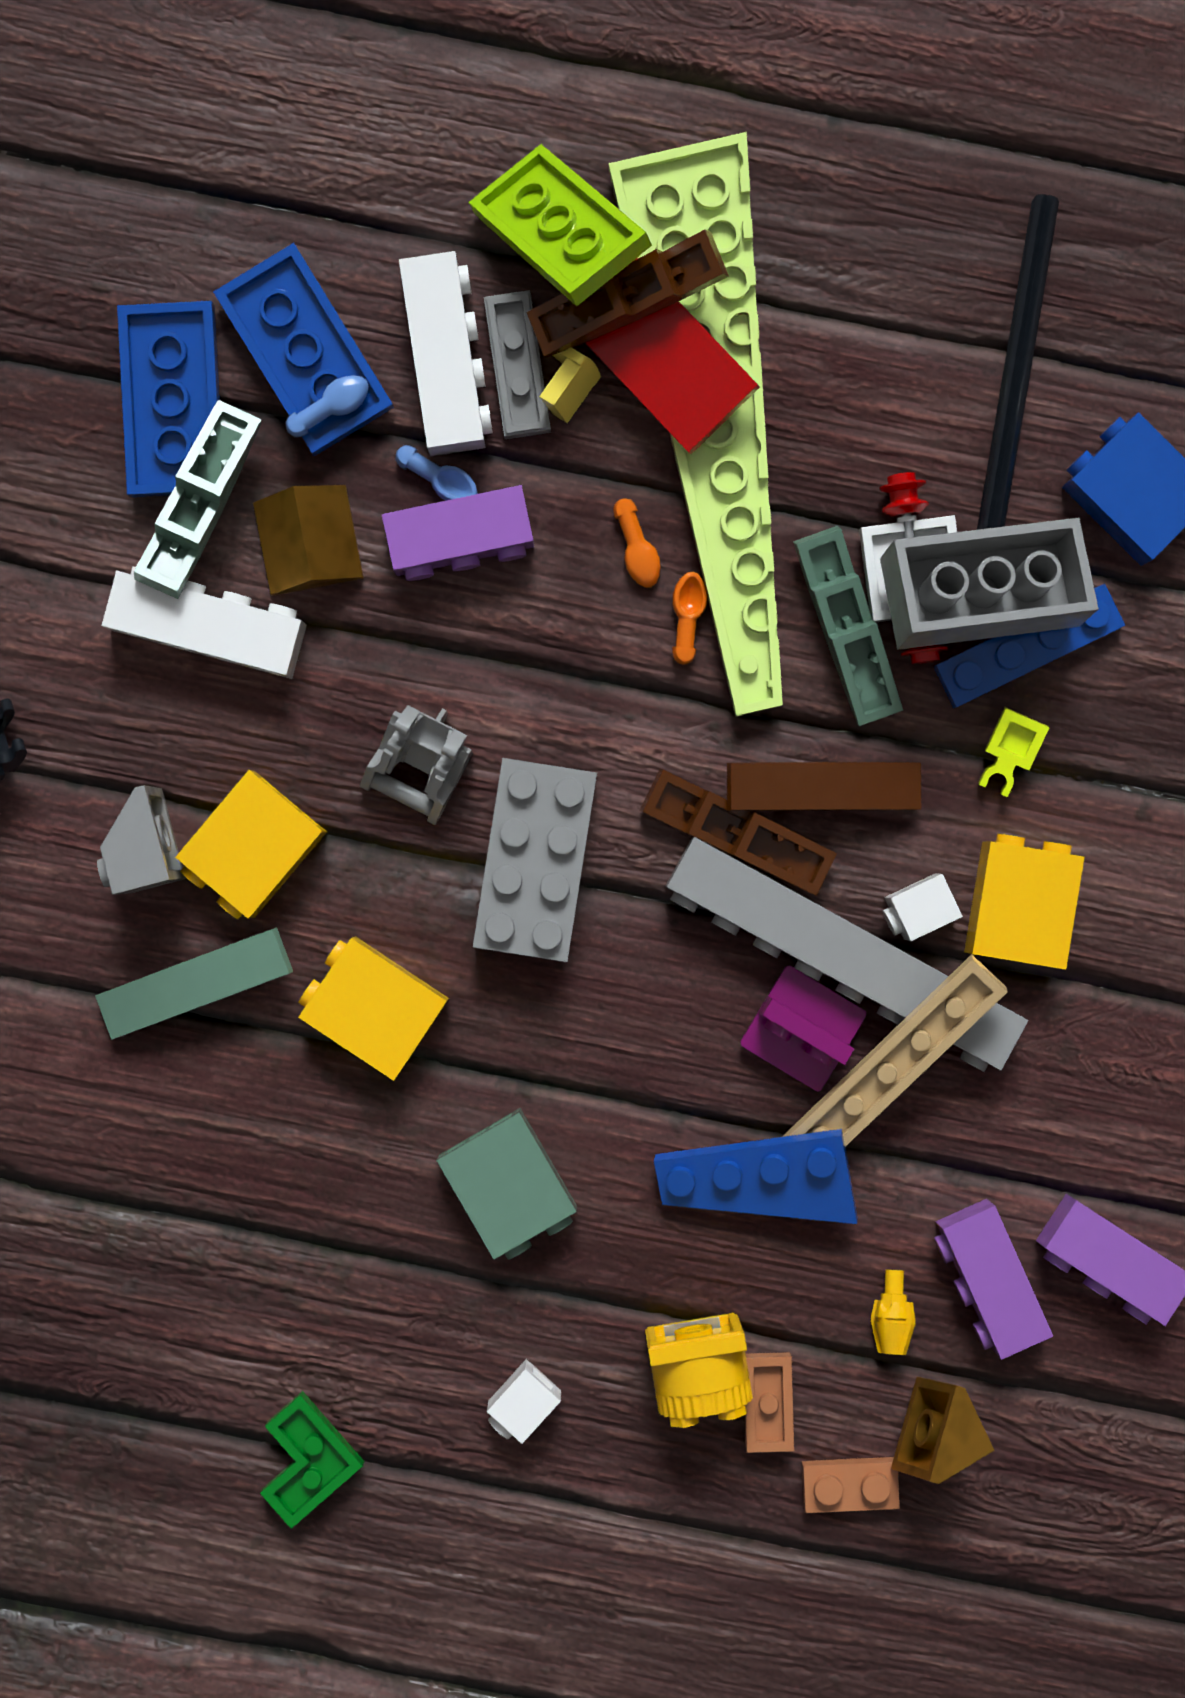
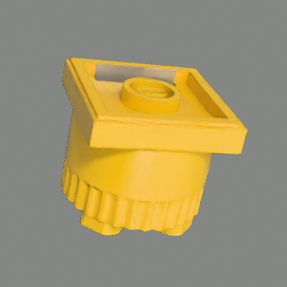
M729 1313L651 1326L645 1329L658 1412L664 1417H669L671 1427L686 1428L699 1423L698 1417L718 1414V1419L733 1420L747 1414L745 1405L751 1402L753 1396L745 1352L747 1350L745 1334L737 1314Z

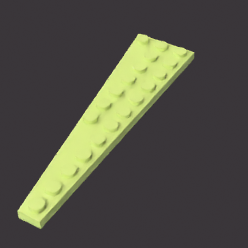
M747 132L612 162L608 165L617 208L647 233L652 244L649 249L637 258L655 249L663 252L704 229L712 233L729 277L679 302L760 387L692 454L688 453L670 433L735 717L783 705L779 639L777 636V606L774 589V557L771 541V511L768 494V463L761 352L759 351V321L756 304L753 226L750 209Z

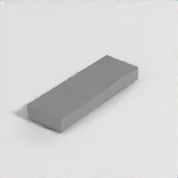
M530 290L484 297L504 438L512 439L551 433L548 407L539 397L545 387L538 340L526 313L533 309Z

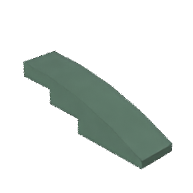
M217 400L175 476L176 486L154 524L155 533L133 571L134 580L176 599L180 597L239 477L261 426L260 418Z
M835 526L793 541L823 634L857 725L862 726L903 711L877 623L872 620L859 575L854 572L842 529Z
M277 928L100 993L95 995L112 1040L292 973L293 969Z

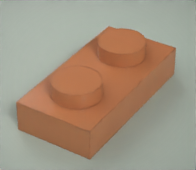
M790 1352L746 1354L753 1396L751 1402L745 1405L747 1412L745 1415L747 1453L794 1451L792 1356Z
M894 1457L802 1461L805 1513L900 1509L898 1471L891 1469Z

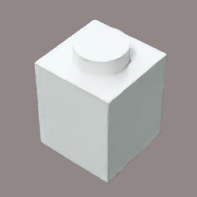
M932 874L884 897L889 907L883 910L886 922L894 936L901 933L904 940L913 941L963 917L943 874Z
M526 1359L488 1400L487 1413L491 1415L488 1421L504 1438L510 1439L513 1435L523 1444L561 1402V1390Z

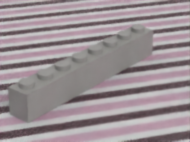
M696 837L691 838L665 887L674 891L670 898L671 901L695 913L700 905L715 914L711 923L735 936L740 928L756 936L753 946L775 958H778L781 951L798 959L794 968L817 981L820 980L822 974L833 978L839 982L835 991L859 1004L864 996L881 1005L877 1014L897 1025L948 977ZM996 1003L953 1044L963 1050L959 1059L985 1072L988 1065L1002 1070L1029 1020Z

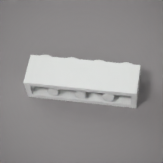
M455 251L399 259L430 456L486 448L484 435L491 434L493 431L489 405L479 406L477 388L486 387L482 359H472L470 341L479 339L475 313H465L463 295L472 294L467 265L458 266Z
M132 566L131 574L116 570L101 626L125 635L289 679L293 678L307 626L302 620L296 619L297 610L270 603L268 611L250 606L251 598L224 591L222 599L204 594L206 586L192 581H187L180 597L176 599L134 580L133 571L136 568Z

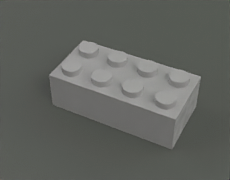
M1079 518L895 539L880 558L897 650L1080 627L1099 610Z
M502 758L474 935V948L568 962L597 777L596 772Z

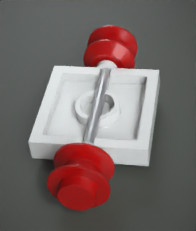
M914 472L890 475L887 477L888 484L879 487V491L890 496V503L882 508V512L897 518V523L861 527L859 529L869 610L874 622L892 620L880 563L881 556L895 539L957 532L955 515L917 520L915 515L920 514L929 505V502L919 499L918 489L926 484V480H916ZM939 644L908 648L901 653V656H911L912 664L939 661V652L948 650V647Z

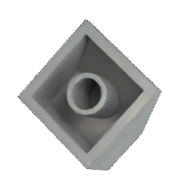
M146 785L135 787L100 846L103 858L97 860L101 882L104 887H111L112 895L135 893L186 879L180 872L183 868L182 863L175 858L179 851L162 788Z

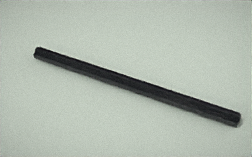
M1038 194L1031 203L977 530L1005 527L1059 206L1058 198L1051 195Z

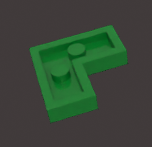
M303 1391L265 1424L266 1429L294 1461L264 1486L260 1494L292 1529L362 1468L364 1460Z

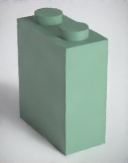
M521 1108L442 1152L436 1160L494 1260L505 1254L508 1260L512 1259L532 1246L529 1240L545 1230L551 1236L573 1222L570 1215L577 1212V1205Z

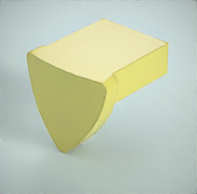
M572 347L552 355L562 365L539 396L552 414L566 423L570 421L593 386L601 378L596 364Z

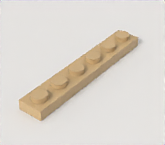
M971 954L782 1137L842 1129L846 1147L1007 993V987Z

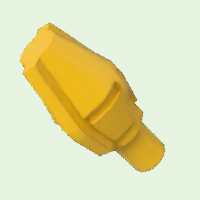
M885 1269V1293H881V1300H874L871 1324L878 1353L907 1354L915 1327V1313L913 1302H907V1295L903 1294L904 1270Z

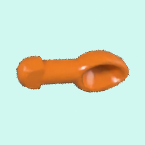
M623 498L614 504L613 512L615 519L619 520L627 543L624 556L626 570L637 584L645 588H651L657 583L660 576V558L656 548L644 538L636 515L638 509L631 499Z
M687 572L679 579L672 597V606L675 614L678 616L676 645L672 647L674 660L682 665L691 663L695 658L697 650L694 648L696 621L706 609L708 599L705 583L700 575L695 572Z

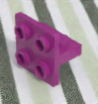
M787 965L740 1040V1044L745 1049L819 1092L823 1089L838 1062L845 1065L854 1051V1048L849 1044L867 1014L862 1008L794 967Z

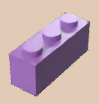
M522 485L382 514L393 570L397 576L405 575L406 581L434 576V568L452 565L453 571L473 569L480 566L479 559L498 555L499 562L520 559L527 556L525 549L534 548Z
M1065 1194L1036 1239L1039 1244L1047 1249L1043 1258L1066 1273L1069 1272L1072 1266L1087 1275L1083 1284L1106 1299L1111 1292L1126 1300L1122 1309L1146 1325L1152 1317L1166 1326L1185 1297V1270L1068 1194Z
M984 1199L935 1221L941 1235L934 1237L935 1243L944 1262L947 1264L953 1261L960 1276V1278L953 1281L964 1306L967 1307L972 1304L980 1321L972 1325L984 1350L992 1347L993 1351L1002 1360L1053 1337L1009 1235L993 1203L988 1199Z

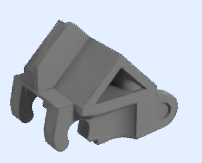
M407 705L402 713L394 711L379 749L366 767L360 787L367 791L373 788L428 816L427 822L436 825L473 754L471 749L463 746L467 735L444 724L448 712L443 708L436 719ZM399 762H406L429 774L427 786L424 790L427 795L385 773L391 774Z

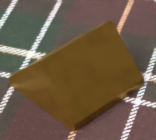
M346 485L292 486L253 502L271 596L364 578Z
M916 1377L891 1469L940 1484L994 1451V1448L965 1388Z

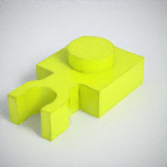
M1005 707L985 748L986 752L997 756L992 765L985 768L978 782L979 785L986 787L991 775L996 773L1005 776L1006 782L1000 793L1008 797L1014 784L1013 771L1015 766L1030 770L1049 727Z

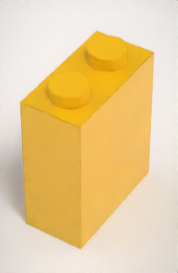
M248 770L175 858L185 865L180 872L189 881L201 889L207 884L220 895L216 902L226 912L236 919H239L242 915L250 919L255 918L327 831L256 771Z
M997 834L996 842H982L964 952L1066 970L1085 857L1071 855V845L1043 841L1042 850L1024 847L1025 838L1012 835Z
M356 936L352 937L347 944L339 940L325 961V964L331 967L323 981L319 983L314 979L301 996L298 1003L305 1008L298 1018L394 1081L449 998Z

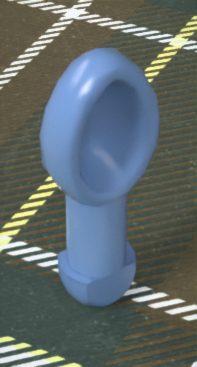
M355 375L344 376L334 380L327 385L321 399L298 414L292 413L287 418V432L294 437H302L308 434L307 430L330 415L341 416L355 411L362 405L369 389L367 380Z
M404 445L396 451L395 461L402 469L407 470L408 468L431 482L437 495L445 501L478 494L476 484L464 470L456 466H438L417 453L418 449L410 445Z

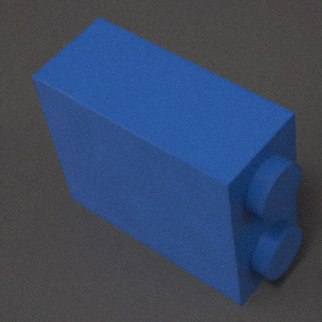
M1138 412L1127 422L1121 417L1117 418L1099 436L1105 444L1094 455L1086 450L1069 466L1066 471L1072 477L1062 488L1142 566L1152 561L1185 528V458Z

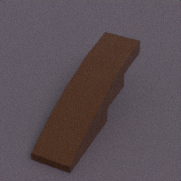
M704 229L663 252L655 249L631 262L578 306L574 305L566 296L560 294L526 313L543 355L550 357L570 347L573 348L640 320L729 277L712 233Z
M921 762L727 763V811L922 810Z
M659 769L639 810L817 896L837 853L755 812L727 811L726 799L664 769Z

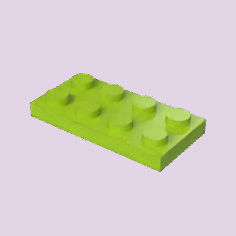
M542 144L468 202L474 214L576 306L581 304L652 246L647 233Z

